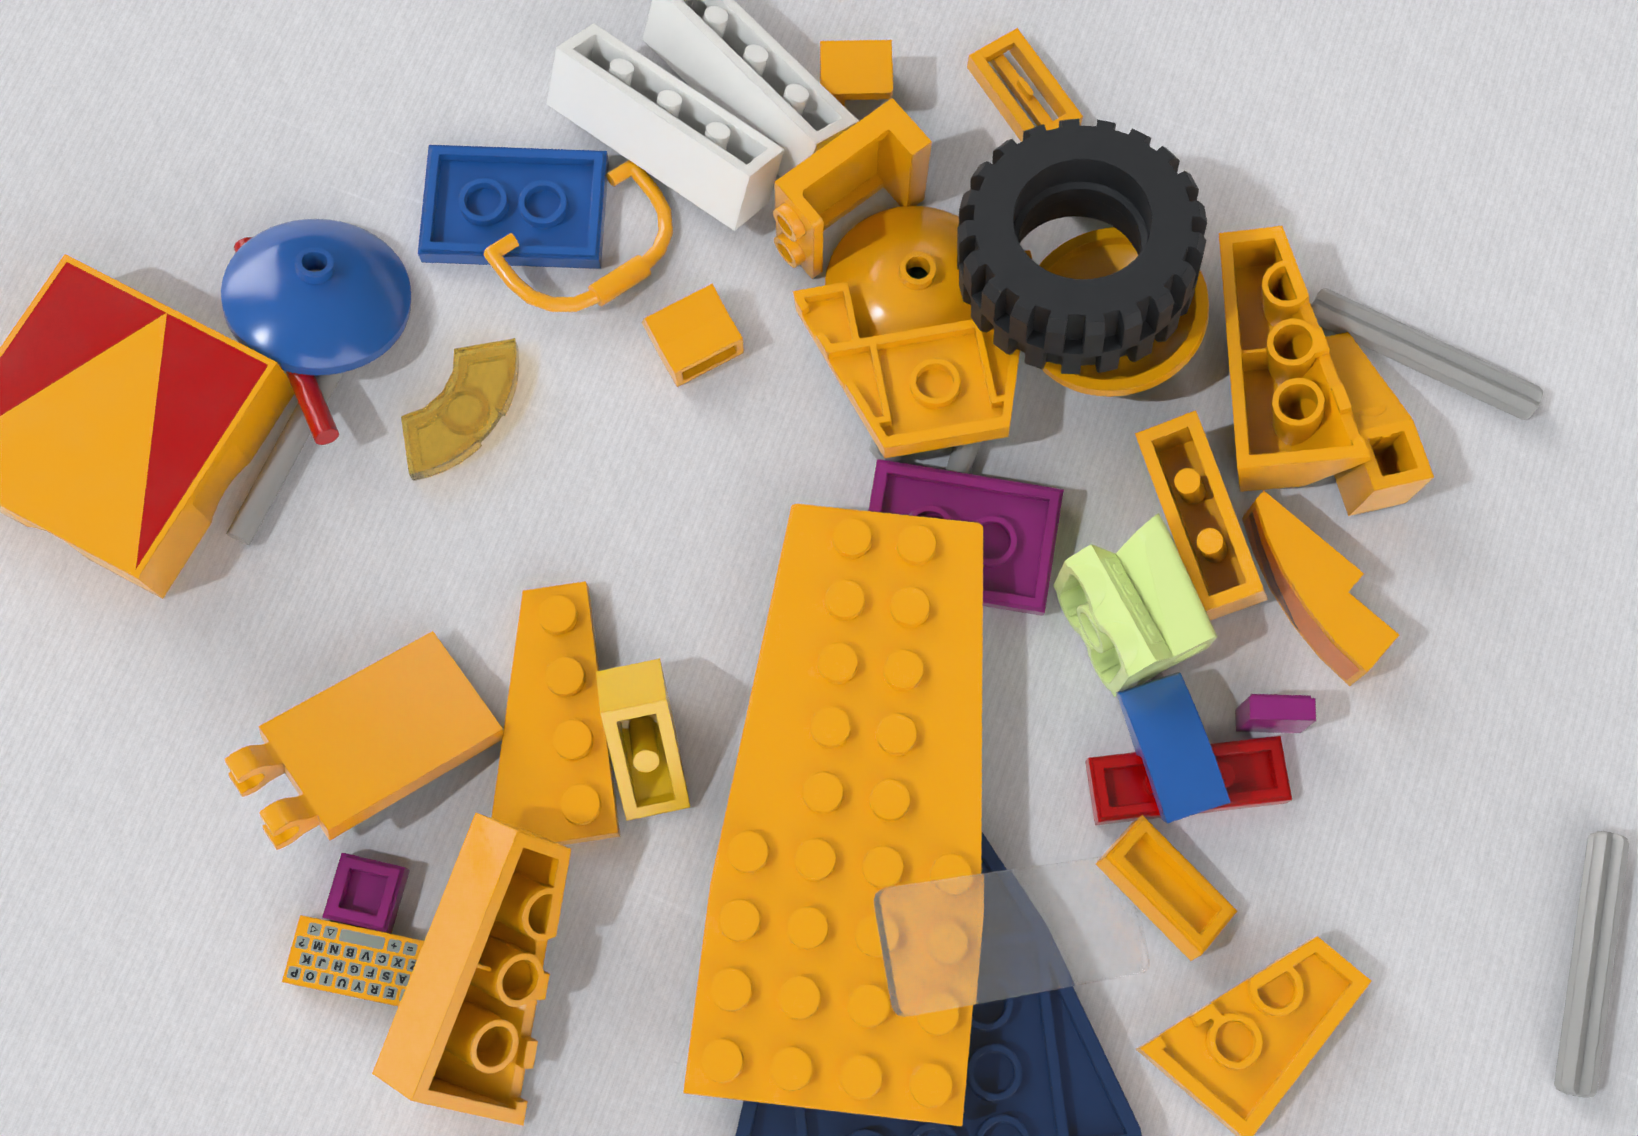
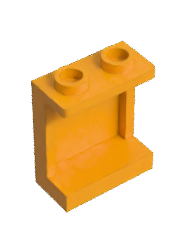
M893 98L774 182L775 209L773 210V216L776 221L775 246L783 259L791 267L796 268L800 265L812 279L823 272V231L882 188L892 196L900 207L916 206L925 199L932 141Z

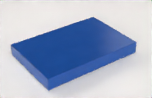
M429 145L418 244V256L421 262L490 265L484 257L485 249L509 233H512L517 239L519 246L503 256L510 266L601 269L608 181L606 174L609 167L607 151Z

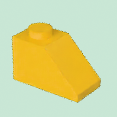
M660 658L596 671L600 715L626 821L690 808L673 714Z

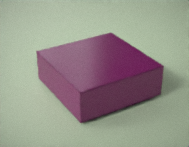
M1251 694L1235 709L1236 732L1301 733L1316 722V700L1311 698V695Z
M341 853L322 918L392 934L410 870L398 865Z

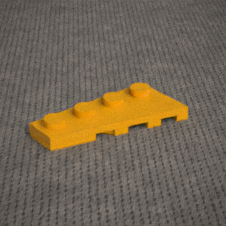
M586 581L523 590L491 817L528 830L561 845L620 837L611 757L600 715L596 671H599L590 593Z

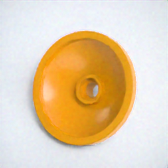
M926 206L891 208L867 217L854 226L841 239L830 258L825 285L848 281L859 338L972 319L971 305L963 302L959 288V270L957 269V227L959 226V217L957 215ZM912 267H921L926 270L928 275L922 279H915L909 276L906 271Z
M1115 227L1093 230L1066 241L1046 256L1039 266L1051 273L1066 278L1095 279L1120 271L1134 261L1138 254L1128 238ZM1201 270L1199 271L1194 296L1187 314L1180 316L1177 329L1165 342H1157L1154 339L1152 352L1136 362H1131L1127 355L1120 357L1118 369L1102 373L1096 371L1095 365L1081 366L1080 375L1061 374L1062 365L1046 362L1042 370L1053 380L1069 389L1088 395L1106 397L1139 393L1168 380L1190 361L1206 333L1209 319V297Z

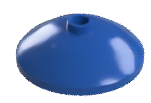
M302 219L270 227L242 245L234 254L225 270L221 286V301L227 325L240 344L278 362L284 371L304 375H332L365 366L379 358L395 344L409 320L411 285L408 273L398 255L376 235L341 221ZM315 269H317V270H321V271L312 272V271H309V270H315Z

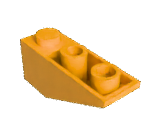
M1349 332L1327 336L1325 338L1330 348L1331 359L1341 384L1343 383L1359 432L1361 436L1363 435L1371 455V461L1334 475L1347 514L1352 516L1407 503L1434 478L1413 418Z

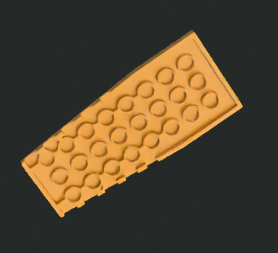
M793 504L791 506L710 882L684 1094L962 1126L981 921L983 526L980 523L806 504Z

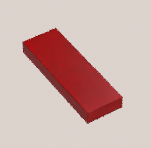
M1281 736L1210 744L1231 803L1201 813L1286 804L1292 800ZM1136 752L1089 757L1085 761L1095 825L1135 821L1142 815L1147 820L1161 818L1142 757L1136 755Z

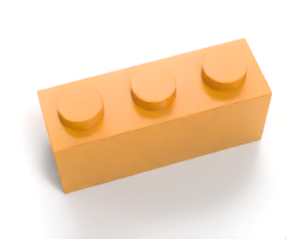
M1192 411L1135 433L1179 555L1209 620L1211 621L1267 601V595L1197 411Z

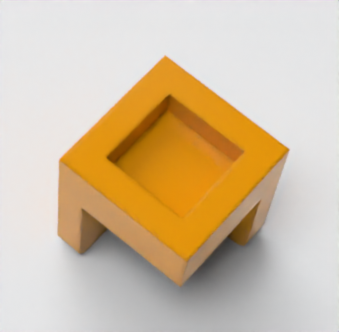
M892 40L820 41V84L844 107L845 100L890 99L893 96Z

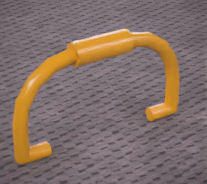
M628 160L608 172L606 177L614 187L627 178L632 177L649 198L658 219V233L653 246L643 256L636 255L589 285V291L574 297H552L532 289L516 274L503 257L519 246L517 239L512 233L488 246L484 251L485 259L507 287L527 304L549 312H577L595 304L601 307L651 275L650 269L665 255L673 235L671 208L661 189L645 170Z

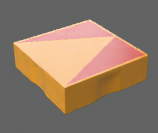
M64 254L0 347V513L27 527L47 531L64 540L92 562L163 599L211 525L214 513L224 492L234 478L252 461L295 394L290 381L278 362Z

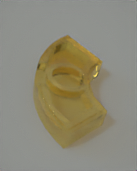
M515 338L455 348L453 371L443 391L424 408L401 416L408 472L413 481L445 472L469 458L482 447L481 442L491 433L501 417L506 416L516 392L519 377V350Z

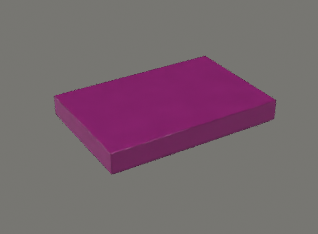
M877 459L868 511L980 523L983 526V606L1040 616L1045 614L1063 489Z

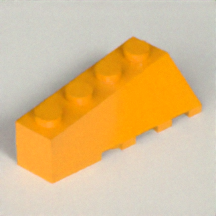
M1283 226L1219 233L1240 492L1306 486L1371 461V455L1363 435L1361 436L1344 385L1339 380L1329 353L1330 348L1322 327H1319L1313 312L1308 291Z
M475 812L373 1069V1075L411 1101L524 1126L528 1101L521 1098L525 1069L534 1068L538 1041L532 1038L531 1034L537 1000L546 999L550 973L544 971L543 965L547 942L557 935L571 854L570 848L528 830Z

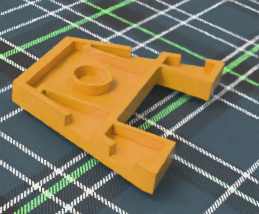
M1026 250L1025 253L1032 259L1031 251ZM848 281L793 291L796 312L884 459L1009 437L1020 350L1016 349L1012 355H1008L993 344L994 329L987 333L982 332L973 319L859 338Z

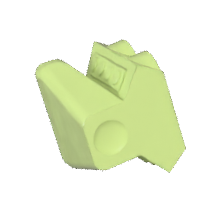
M1159 513L1139 528L1116 554L1090 544L1065 560L1053 585L1065 617L1072 628L1081 636L1098 677L1106 688L1112 692L1114 697L1117 696L1116 692L1143 684L1162 671L1204 651L1217 638L1216 632L1178 550Z

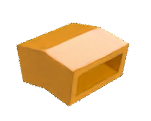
M713 283L645 317L641 322L677 387L744 353L743 337L728 314Z

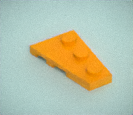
M1317 936L1304 942L1139 1046L1136 1050L1236 1136H1254L1372 981Z

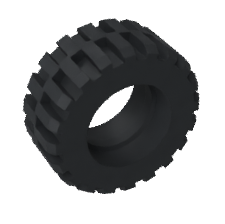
M1079 119L1060 120L1059 128L1046 130L1045 125L1042 124L1023 131V141L1018 144L1013 139L1004 142L993 151L992 164L988 161L980 164L970 178V190L963 194L959 208V226L957 227V269L959 270V288L963 302L971 305V318L980 331L987 333L994 329L993 344L1008 355H1012L1016 349L1024 352V363L1042 370L1045 363L1050 362L1062 365L1061 374L1080 375L1081 366L1095 365L1098 373L1118 369L1120 357L1127 355L1131 362H1136L1150 354L1154 339L1157 342H1165L1177 329L1180 316L1187 314L1194 296L1207 241L1204 238L1207 226L1205 206L1197 201L1199 189L1191 174L1186 171L1177 173L1180 160L1164 146L1160 147L1157 151L1150 147L1151 137L1133 128L1129 134L1115 130L1116 123L1098 119L1096 126H1080ZM1080 216L1097 219L1115 227L1132 243L1138 256L1128 266L1111 275L1095 279H1072L1056 275L1040 267L1025 253L1020 243L1032 230L1048 221L1062 217Z

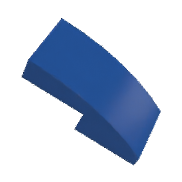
M1177 672L1116 692L1136 755L1142 757L1161 819L1168 824L1231 803L1209 739L1181 673Z

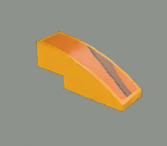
M1263 490L1242 517L1254 557L1270 591L1294 628L1317 656L1348 686H1351L1374 666L1398 638L1399 634L1349 593L1364 573Z

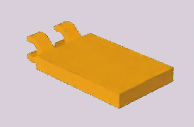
M432 631L259 726V731L265 744L243 747L230 754L224 760L231 771L228 773V776L242 797L258 791L268 782L284 773L298 792L299 796L277 800L259 812L260 817L265 823L262 828L276 850L293 843L304 833L318 825L329 841L500 742L503 737V728Z

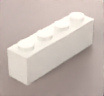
M652 0L642 40L691 88L784 148L778 174L781 177L859 122L734 0Z
M595 23L556 47L547 98L548 106L734 231L769 203L784 148Z

